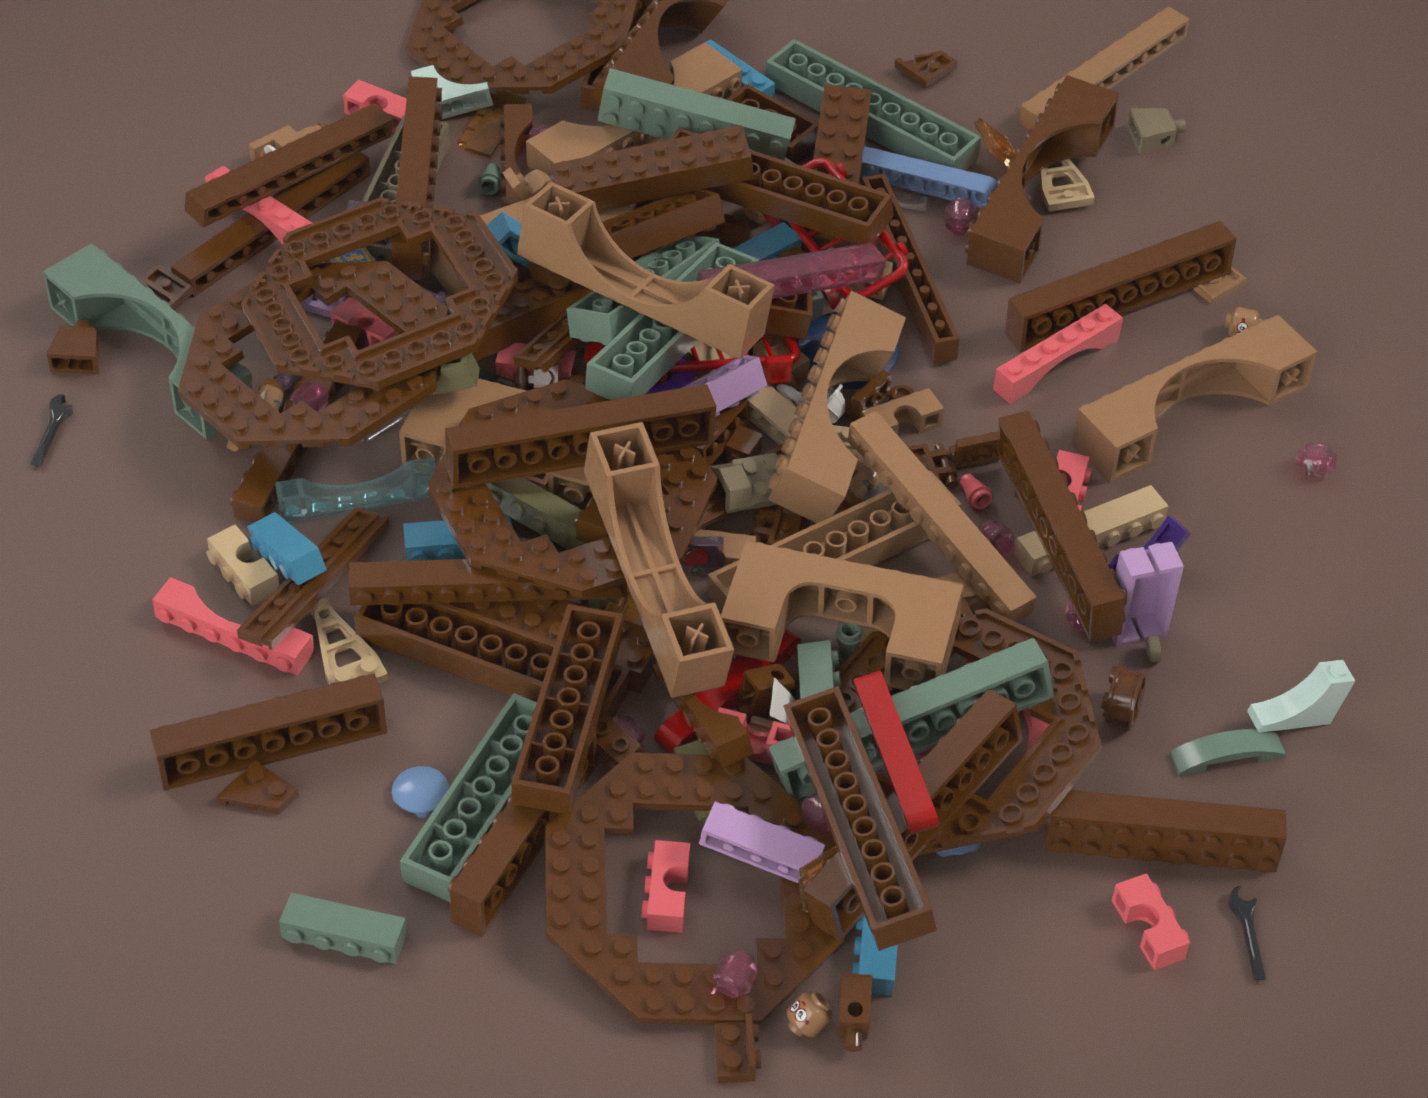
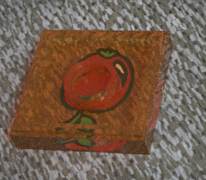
M980 117L974 122L989 152L1008 166L1010 160L1016 158V153L1007 137Z

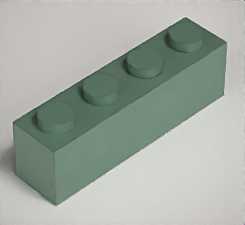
M830 640L797 645L801 699L836 686L842 688L840 672H836V667H840L838 650L833 651Z
M292 892L279 920L281 938L291 943L301 942L314 945L322 950L331 949L343 952L349 956L371 958L379 963L389 962L396 964L407 936L406 918Z

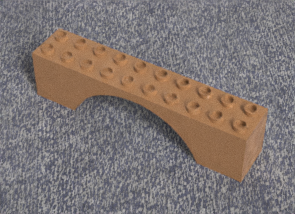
M706 42L670 61V71L675 77L670 85L722 99H728L742 86V69ZM563 120L526 140L527 174L538 169L550 177L552 176L550 164L666 141V139L615 125L586 126Z
M553 182L547 184L524 204L517 255L528 261L547 268L551 272L566 277L575 283L583 285L596 293H600L617 303L634 309L738 359H741L765 334L775 287L774 284L731 264H728L719 274L709 279L695 282L674 281L653 274L635 263L617 246L605 229L594 201Z
M853 291L850 292L846 299L841 298L835 311L837 314L832 313L826 324L829 331L826 330L821 338L820 345H823V348H819L813 361L817 364L812 366L807 376L810 383L807 382L803 388L801 397L804 400H800L794 412L797 415V419L794 418L789 426L788 432L791 433V436H787L782 445L781 451H784V455L779 456L774 469L778 470L777 474L774 473L768 484V488L771 489L768 500L815 523L833 516L846 496L858 461L843 444L832 425L827 407V391L839 384L853 381H869L871 377H876L894 353L906 317Z
M1279 315L1265 319L1261 323L1251 328H1246L1230 338L1227 337L1213 346L1205 347L1194 355L1186 356L1177 363L1167 365L1160 371L1146 375L1142 379L1132 384H1127L1111 394H1106L1090 404H1084L1078 409L1072 445L1082 455L1089 456V462L1111 483L1151 463L1158 431L1156 420L1171 406L1189 398L1209 394L1238 395L1270 406L1308 387L1318 351Z
M643 422L591 432L584 473L671 698L725 686L734 648L716 603L707 604L696 595L680 565L664 508L660 464Z

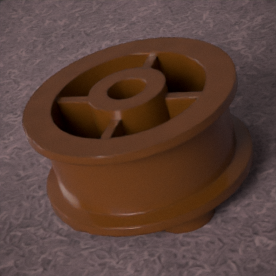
M1120 663L1118 667L1112 666L1109 676V683H1111L1110 693L1105 692L1101 708L1104 709L1103 717H1105L1106 723L1115 720L1128 724L1129 729L1134 728L1145 692L1147 669L1138 672L1124 668L1123 663Z

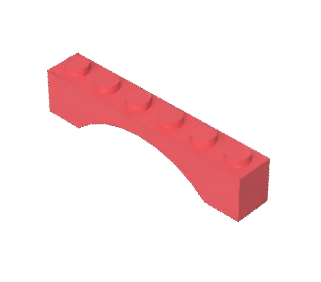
M222 166L207 175L205 181L207 183L211 179L228 173L230 170ZM271 196L242 209L255 216L268 227L282 245L284 243L283 238L287 232L312 223Z
M1107 304L1099 307L996 368L993 390L1009 404H1012L1027 395L1046 373L1067 357L1086 349H1103L1118 340L1123 317Z
M170 577L152 599L155 617L160 621L181 627L186 632L198 634L210 642H217L227 646L234 652L244 653L253 657L256 661L273 665L283 672L298 675L314 654L313 636L296 628H293L273 650H269L267 645L261 647L238 639L237 629L241 626L240 624L230 622L216 615L205 606L193 586Z

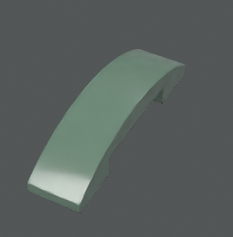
M1242 729L1198 738L1171 750L1170 756L1178 776L1206 772L1207 765L1251 757H1257L1258 762L1285 758L1286 753L1276 732L1259 733L1257 729Z

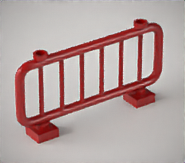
M815 158L802 165L812 170L823 167L828 171L829 175L846 180L844 177L847 176V172L842 163H838L835 166L829 159ZM761 213L771 228L781 224L779 218ZM788 222L832 280L830 283L825 275L816 279L825 301L832 310L837 308L840 302L839 294L847 298L852 291L848 287V283L888 259L894 257L899 264L898 268L865 289L855 293L869 298L901 279L908 270L909 262L905 256L908 254L906 246L902 241L895 243L884 229L874 244L882 241L890 253L843 280L835 268L868 249V247L861 246L831 264L823 252L843 239L836 238L819 248L811 237L819 231L811 230L807 232L803 226Z
M765 334L761 337L769 355L759 357L761 366L764 367V376L767 384L790 382L792 364L797 362L801 356L794 337L782 335L790 354L774 356ZM693 346L690 350L695 361L677 362L667 373L716 370L737 358L725 359L722 351L716 349L719 359L700 361L697 351ZM667 373L654 385L666 382Z

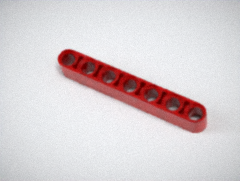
M786 628L775 663L739 655L730 664L725 686L700 691L695 696L703 704L715 711H718L719 707L733 710L744 671L774 664L783 665L797 651V645L801 643V638ZM677 710L658 728L654 737L657 743L672 754L674 748L698 740L694 731L695 727L688 726L683 710L680 712Z
M881 670L854 678L853 683L910 835L940 826L934 805Z

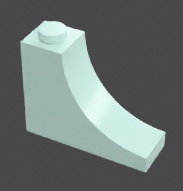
M433 65L411 71L414 77L438 78V88H442V102H438L442 106V119L493 105L487 82L469 85L454 83L441 77Z
M1343 660L1319 662L1313 672L1300 684L1273 699L1251 704L1247 712L1259 733L1331 724L1355 683V679Z

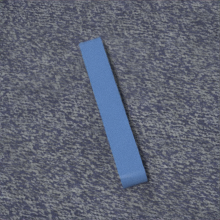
M866 146L864 148L860 178L885 173L891 186L980 208H985L990 192H995L998 182L989 176Z

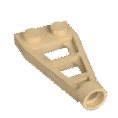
M1070 159L1060 161L1063 167L1051 169L1047 167L1040 171L1041 195L1048 212L1094 204L1095 197L1088 181ZM1068 176L1073 184L1053 187L1052 178Z
M321 598L310 612L315 619L327 683H338L373 673L376 675L378 684L388 681V673L377 653L335 612L327 598ZM339 629L346 637L344 640L329 644L326 634ZM348 649L354 650L361 657V660L342 667H338L335 661V654Z

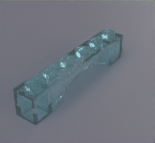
M434 458L407 461L396 470L382 477L357 484L326 485L303 478L275 482L280 516L285 521L290 522L351 512L355 507L372 509L431 499L427 493V484L436 469Z

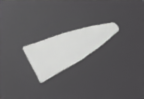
M774 678L770 716L788 724L783 705L796 700Z

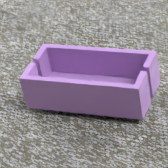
M1172 542L1156 543L1148 546V550L1140 547L1120 551L1115 573L1119 588L1125 590L1127 604H1124L1126 621L1122 625V635L1112 637L1116 646L1139 642L1140 638L1131 618H1134L1144 641H1146L1148 635L1158 634L1159 638L1167 637L1184 568Z

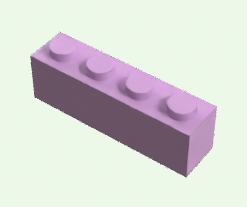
M744 355L741 359L737 358L682 388L707 384L717 406L716 416L720 414L719 411L737 406L741 399L757 395L759 393L758 390L767 386V382L759 357Z
M718 802L713 804L702 829L699 842L702 846L804 886L814 877L825 844L818 842L813 837L802 836L792 832L785 826L771 824L757 815H748L736 810L731 805Z

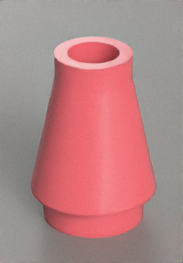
M972 474L962 476L960 485L963 487L969 505L979 510L988 507L993 499L991 489L977 480Z

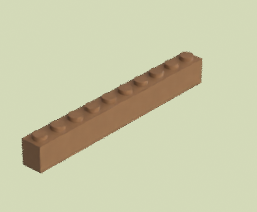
M1167 7L1148 21L1143 22L1135 30L1128 32L1120 40L1113 42L1111 46L1100 51L1090 60L1085 61L1075 70L1070 71L1067 75L1110 89L1187 36L1190 19L1171 7ZM1066 76L1055 81L1051 86L1040 91L1035 97L1021 105L1019 124L1028 130L1030 128L1034 129L1038 115L1044 113L1048 99L1054 97L1057 84L1062 83Z
M874 411L852 422L848 434L850 446L860 453L866 465L877 473L882 484L888 486L894 493L896 500L910 512L912 519L922 526L928 538L939 546L945 558L956 566L961 577L973 586L978 597L984 599L993 612L1015 622L1032 613L1037 596L881 415Z

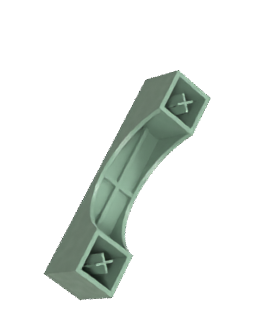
M92 243L43 271L50 308L71 326H75L77 320L83 319L88 321L91 327L97 330L114 329L136 332L151 337L166 346L177 358V363L168 377L174 413L206 440L219 432L184 402L178 392L195 327L181 313L175 312L165 300L159 299L149 287L146 288L142 285L136 276L130 275L119 262L115 263L104 250L98 249ZM237 362L228 368L231 373L253 390L251 381L253 377L246 366L242 367Z

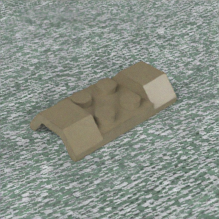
M770 453L735 459L727 464L709 466L713 473L718 476L726 492L725 510L727 513L777 505L768 500L771 491L768 488V484L774 473L777 474L778 470L774 469L780 455Z

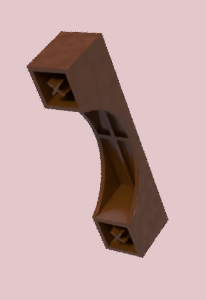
M653 0L629 32L628 37L624 39L618 47L619 49L616 50L610 61L601 70L603 74L600 73L593 81L592 85L595 88L590 95L601 103L604 85L610 68L671 84L675 77L661 54L658 42V28L679 27L702 34L729 0Z
M1068 75L1062 83L1057 84L1054 97L1048 99L1044 113L1038 115L1034 129L1030 128L1027 133L1026 142L1019 145L1016 158L1010 160L1006 174L1001 175L998 180L995 192H990L985 208H980L975 224L971 223L968 228L967 237H969V242L965 253L968 254V265L1021 284L1040 252L1044 220L1030 205L1024 193V188L1042 169L1057 162L1077 157H1097L1115 126L1119 98L1118 92Z

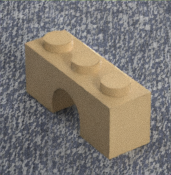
M236 525L207 538L209 550L206 553L210 562L213 565L217 564L224 579L227 582L231 581L235 585V590L241 599L245 598L251 606L267 599L279 587L278 574L264 558L252 563H244L252 558L250 543Z

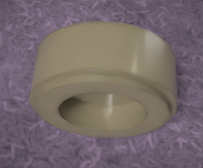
M1158 634L1146 637L1147 656L1151 663L1161 662V646Z

